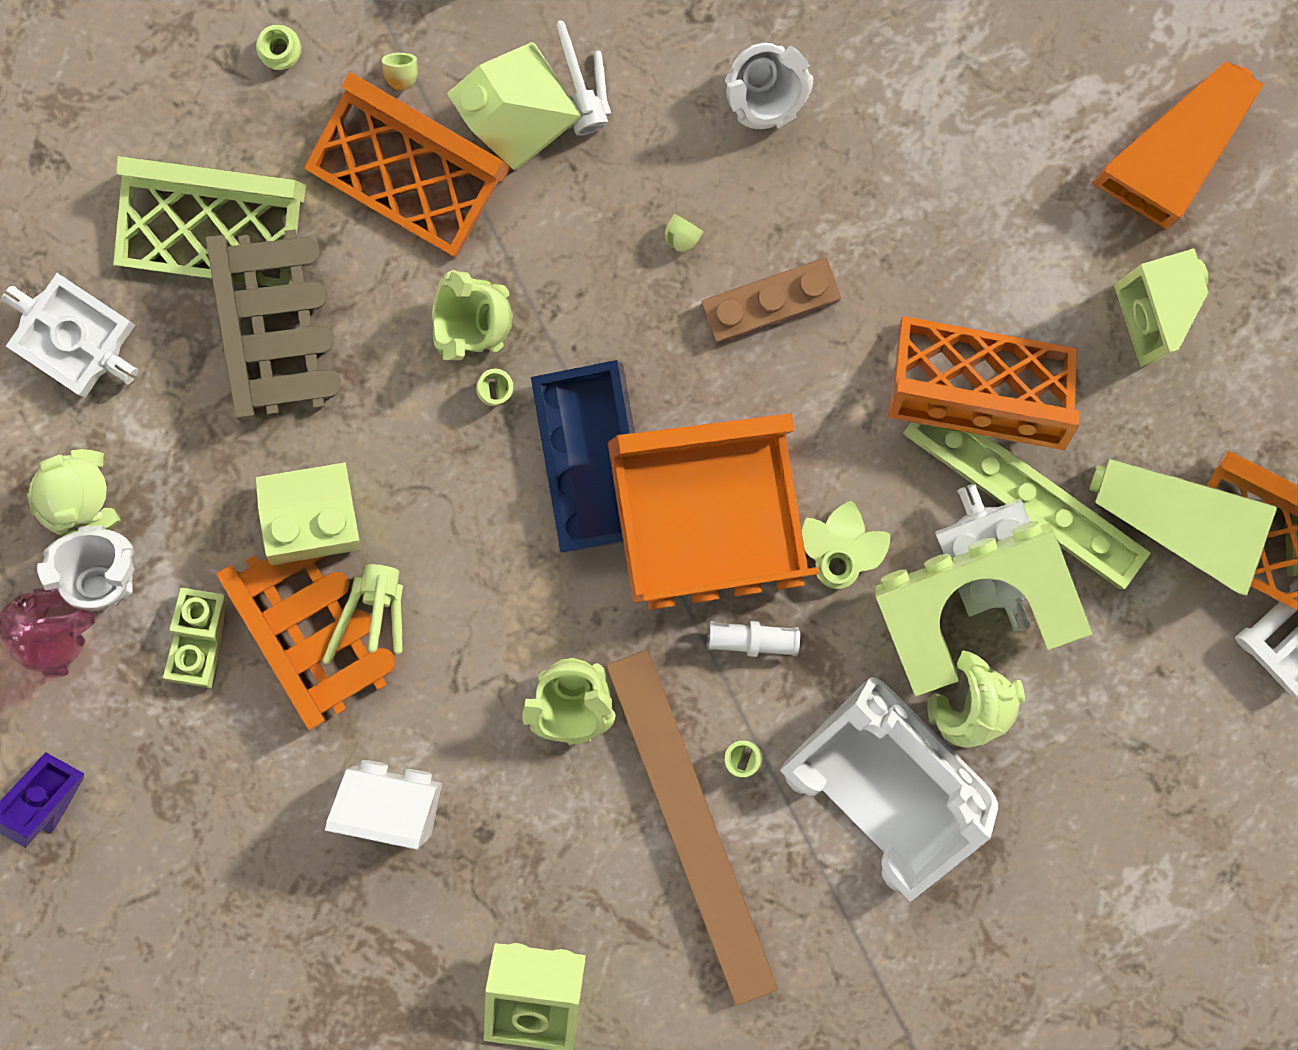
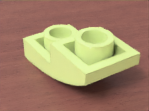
M180 588L169 630L174 634L163 675V679L167 682L212 688L224 626L227 599L224 594Z

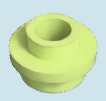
M271 25L260 33L256 43V50L259 58L267 67L275 70H284L290 68L298 61L301 54V42L296 33L289 27ZM281 43L287 45L286 50L282 54H273V49L276 45Z

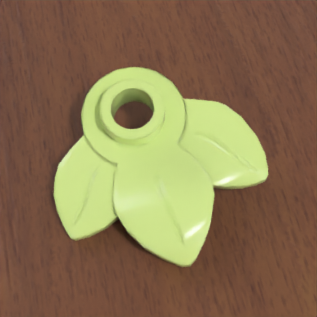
M848 501L835 509L828 517L826 524L813 518H806L801 529L805 552L815 561V567H818L819 574H816L822 584L832 589L846 588L855 582L859 572L877 568L884 560L890 545V533L885 531L865 532L862 516L852 501ZM834 558L842 560L845 565L844 572L841 575H834L829 570V563Z

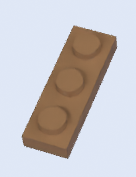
M824 257L701 300V305L716 345L837 303L841 300V295L828 259Z

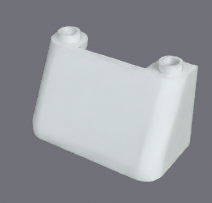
M871 677L863 683L785 761L780 769L785 775L789 786L797 793L815 796L823 790L884 852L881 862L884 881L894 891L901 892L910 902L991 838L998 811L996 797L981 778L889 686L875 677Z

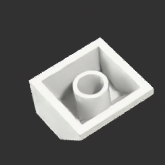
M361 760L360 766L355 765L346 769L327 819L325 830L419 849L432 835L442 783L431 781L432 774L425 771L405 769V774L400 775L387 772V764Z

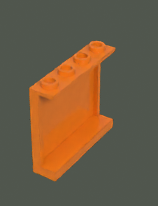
M792 413L617 435L608 442L633 603L647 601L648 610L676 606L674 597L690 594L692 603L719 599L718 590L734 588L735 596L762 592L761 583L777 581L778 590L804 586L803 577L819 574L818 567L809 569L807 567L786 435L795 431Z

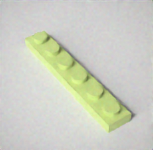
M910 422L902 432V434L970 483L976 484L977 488L1001 505L1021 499L1030 522L1039 521L1040 525L1049 523L1062 549L1120 590L1126 589L1151 553L988 436Z

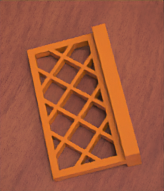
M349 71L341 86L345 92L304 169L457 258L498 182H503L511 167L496 156ZM353 105L365 112L369 131L347 136L344 120ZM374 118L386 124V126L377 128ZM394 131L403 134L407 153L385 159L379 136ZM339 132L340 139L333 141ZM372 138L378 161L356 167L350 144ZM412 140L424 146V148L414 150ZM343 147L348 170L330 174L319 167L328 150ZM431 153L441 156L445 175L423 181L417 157ZM410 160L416 183L393 189L387 166ZM449 162L463 170L452 172ZM380 168L386 192L372 196L364 194L358 174ZM473 175L485 182L476 199L460 203L454 179ZM351 177L353 187L341 179ZM447 182L453 205L431 211L425 188ZM418 190L424 214L405 218L400 215L395 196ZM388 199L391 209L378 201ZM470 208L467 216L464 219L462 210ZM456 212L460 228L450 244L437 236L433 218ZM426 220L429 231L416 223Z
M902 316L899 326L893 392L889 401L887 418L1065 451L1080 424V410H1075L1077 348ZM910 333L927 336L934 345L921 352L909 339ZM957 342L967 343L978 353L965 360L952 345ZM1001 350L1013 352L1021 362L1009 368L996 353ZM940 352L954 365L953 368L944 373H941L928 360ZM1044 358L1064 361L1063 371L1053 376L1039 361ZM984 360L999 374L987 382L972 368ZM918 365L931 380L924 382L905 378L906 372ZM1028 368L1042 382V384L1032 390L1017 377V374ZM962 373L975 389L956 388L949 380ZM1006 382L1020 397L1015 399L999 396L993 389ZM1050 390L1062 402V407L1044 404L1038 396Z
M1225 450L1206 486L1216 489L1223 478L1238 486L1241 496L1248 498V491L1264 499L1260 502L1273 504L1281 508L1286 527L1269 531L1267 538L1289 533L1296 557L1268 564L1263 547L1260 556L1263 566L1257 567L1255 574L1265 572L1268 584L1253 577L1250 586L1298 611V600L1295 599V597H1298V590L1284 593L1276 589L1271 570L1298 564V541L1295 531L1298 530V524L1292 525L1289 515L1291 513L1298 517V485L1229 450Z

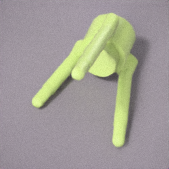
M368 564L364 566L362 577H354L351 594L323 657L325 665H329L332 662L361 595H364L363 603L373 606L368 650L370 652L377 650L383 607H389L391 600L394 653H402L401 596L403 585L398 584L399 570L384 565Z

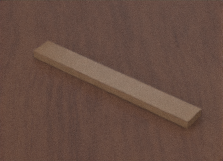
M648 649L606 664L735 1005L744 1004L779 990Z

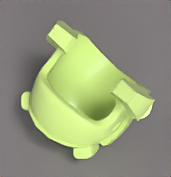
M452 270L444 275L439 282L436 296L433 300L431 319L433 321L434 346L443 356L442 359L462 360L465 356V350L483 352L484 349H488L492 352H498L503 348L504 344L502 341L507 337L511 329L513 317L510 303L506 299L509 296V291L504 285H491L489 281L472 279L468 272Z
M83 449L71 450V455L62 456L60 454L39 463L40 468L32 478L29 493L27 494L32 516H35L45 528L61 536L76 532L82 526H103L106 530L115 527L121 521L115 510L112 508H103L101 510L106 500L107 490L104 476L99 470L103 467L104 453Z
M962 651L957 662V668L965 672L969 682L963 712L959 713L953 710L949 704V699L940 694H934L927 700V709L930 724L938 726L942 737L955 746L970 748L984 745L991 740L1005 735L1017 720L1020 704L1025 702V692L1020 680L1010 682L1000 673L990 669L988 664L979 656L971 652Z
M575 658L562 659L551 665L547 670L542 671L538 675L539 682L536 690V699H525L523 705L524 725L530 724V729L534 734L548 740L567 742L569 745L591 742L592 738L610 729L616 717L615 712L612 710V699L610 698L604 668L598 663L590 665L586 661Z

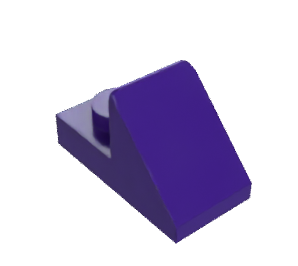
M45 752L1 799L0 834L26 848L41 830L52 833L84 779V773Z

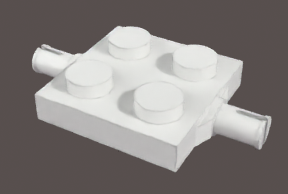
M56 273L47 288L34 297V299L18 290L15 286H10L6 289L7 292L20 301L18 302L5 293L2 296V301L22 313L19 328L6 347L76 394L86 398L99 377L107 371L124 381L125 384H130L134 378L123 372L121 368L137 376L138 368L133 367L118 356L121 345L133 330L135 324L62 275Z
M976 484L967 485L973 499L972 503L965 487L957 490L967 515L956 524L935 532L943 553L950 554L951 558L969 552L968 546L979 540L992 537L997 542L1013 536V529L1030 522L1022 500L1018 499L1000 507L984 508ZM979 579L958 588L969 617L991 608L1004 607L1013 631L1022 630L1016 613H1018L1024 628L1031 625L1022 604V600L1026 597L1013 585L996 579Z

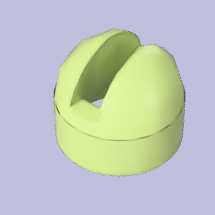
M392 53L382 58L384 79L396 90L411 88L416 82L418 75L417 58L408 53Z
M673 214L665 230V240L671 248H675L676 251L685 252L691 250L698 243L704 231L682 217Z
M489 369L478 379L476 392L483 403L490 406H499L505 403L512 395L513 382L505 371ZM496 378L497 399L490 398L488 379Z
M737 741L728 747L725 753V765L733 775L737 777H750L761 768L762 753L754 743L750 741ZM747 747L753 751L744 771L739 769Z

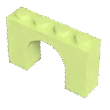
M1039 521L1029 522L1013 529V536L997 542L992 537L982 539L968 546L969 552L953 558H951L950 554H942L927 560L924 563L925 568L908 574L907 570H898L881 578L882 584L875 586L876 599L915 697L959 682L955 664L940 629V616L943 606L950 595L959 587L971 581L996 579L1007 582L1017 588L1029 602L1047 650L1093 635L1056 535L1049 523L1040 525Z

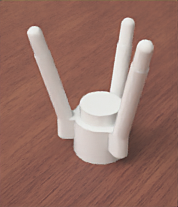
M560 20L556 26L577 92L570 96V98L583 116L568 129L574 128L575 134L578 136L591 134L605 128L609 124L607 116L612 114L606 95L602 53L597 50L593 54L597 96H595L593 90H586L564 21Z

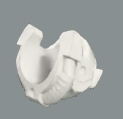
M764 42L751 45L743 50L734 60L731 71L725 79L727 84L726 97L733 112H736L737 120L741 124L754 129L780 128L797 118L796 114L805 105L812 91L813 75L808 71L809 63L796 48L790 45L785 50L783 46Z
M103 526L79 527L78 531L58 538L45 548L43 563H37L39 579L45 591L58 588L61 597L73 608L84 611L105 610L114 606L122 598L127 599L132 595L134 566L131 557L134 554V549L127 538L115 531L106 530Z

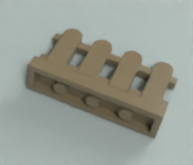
M296 229L285 230L286 239L251 243L249 235L238 236L239 245L227 246L224 235L205 237L235 418L237 420L255 418L254 408L266 406L267 415L279 413L277 404L312 400L313 408L325 407L323 398L336 395L341 388V379L336 372L332 370L319 371L316 354L328 352L333 347L334 335L325 326H311L309 310H316L324 306L327 300V292L324 286L318 282H304L302 266H310L318 260L320 255L319 245L309 237L297 238ZM291 268L293 284L258 288L256 272ZM244 274L246 290L235 291L232 275ZM298 312L300 328L265 333L263 316ZM251 318L254 334L242 336L240 319ZM305 356L306 373L273 377L270 360ZM259 362L261 379L249 380L247 364Z

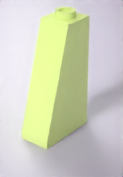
M1108 458L1106 467L1096 466L1089 488L1090 491L1097 493L1095 503L1235 592L1247 596L1277 509L1276 506Z

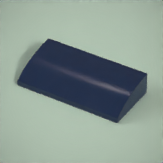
M618 360L531 377L560 553L624 543L608 442L617 435L635 433L623 364Z

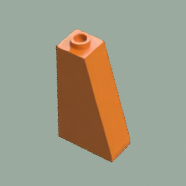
M1225 61L1115 157L1094 178L1092 184L1164 229L1169 228L1183 216L1264 84L1255 79L1252 72L1240 65H1232Z

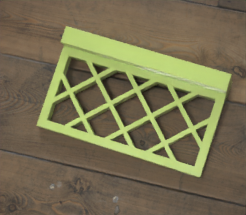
M121 156L117 158L116 174L122 176L113 265L212 278L211 268L197 267L203 261L210 267L208 250L203 248L191 232L192 229L207 217H210L225 236L226 242H229L231 246L239 245L234 236L252 222L267 241L286 239L285 230L296 229L297 234L300 202L304 203L306 185L296 180ZM134 188L150 190L160 203L143 218L133 208ZM160 191L171 192L173 194L170 195L167 199H165ZM184 195H193L203 208V211L185 224L171 206ZM203 197L215 198L217 200L209 205ZM229 200L236 201L247 214L243 220L230 230L226 228L215 213L217 209ZM247 203L259 204L260 206L252 211ZM272 206L287 208L285 227L272 237L258 217ZM166 211L179 230L161 244L147 225ZM131 217H132V219H133V220L135 221V223H136V224H134L132 227H131ZM142 230L155 249L142 260L128 258L129 239ZM184 236L199 253L198 256L185 266L178 265L167 251ZM161 255L167 263L153 261ZM291 268L281 269L280 279L264 277L261 272H256L257 284L270 287L291 284ZM244 274L232 275L234 282L245 283Z

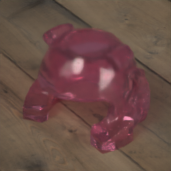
M44 588L33 589V593L20 594L4 607L0 613V639L11 656L27 670L42 673L44 677L53 678L66 677L68 675V668L71 667L70 664L78 657L85 645L84 636L81 634L95 623L96 615L89 611L78 610L64 616L46 617L50 609L60 607L63 604V598L58 588L46 591Z

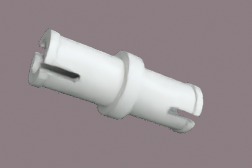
M709 621L707 650L746 652L747 656L757 657L758 653L798 656L800 647L799 627L760 626L759 621H749L748 625Z

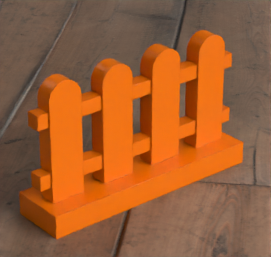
M253 555L245 560L249 566L245 571L239 573L233 565H230L217 572L216 575L309 731H313L327 722L322 713L333 707L336 714H340L347 709L343 701L369 685L374 684L377 690L387 686L383 677L393 671L395 657L390 650L385 648H379L375 652L368 653L360 639L367 636L370 632L371 616L363 610L354 611L341 643L336 650V653L351 645L359 660L330 677L327 676L320 664L323 661L328 644L343 612L338 601L344 598L350 590V582L346 575L341 572H331L323 577L315 563L322 560L325 556L271 566L267 558L259 561L257 556ZM305 569L313 583L282 600L275 586ZM265 593L272 607L262 612L254 598ZM328 607L336 621L305 639L297 624ZM285 631L289 633L295 643L294 646L287 650H284L277 638L278 635ZM309 669L318 684L310 689L306 687L300 674Z

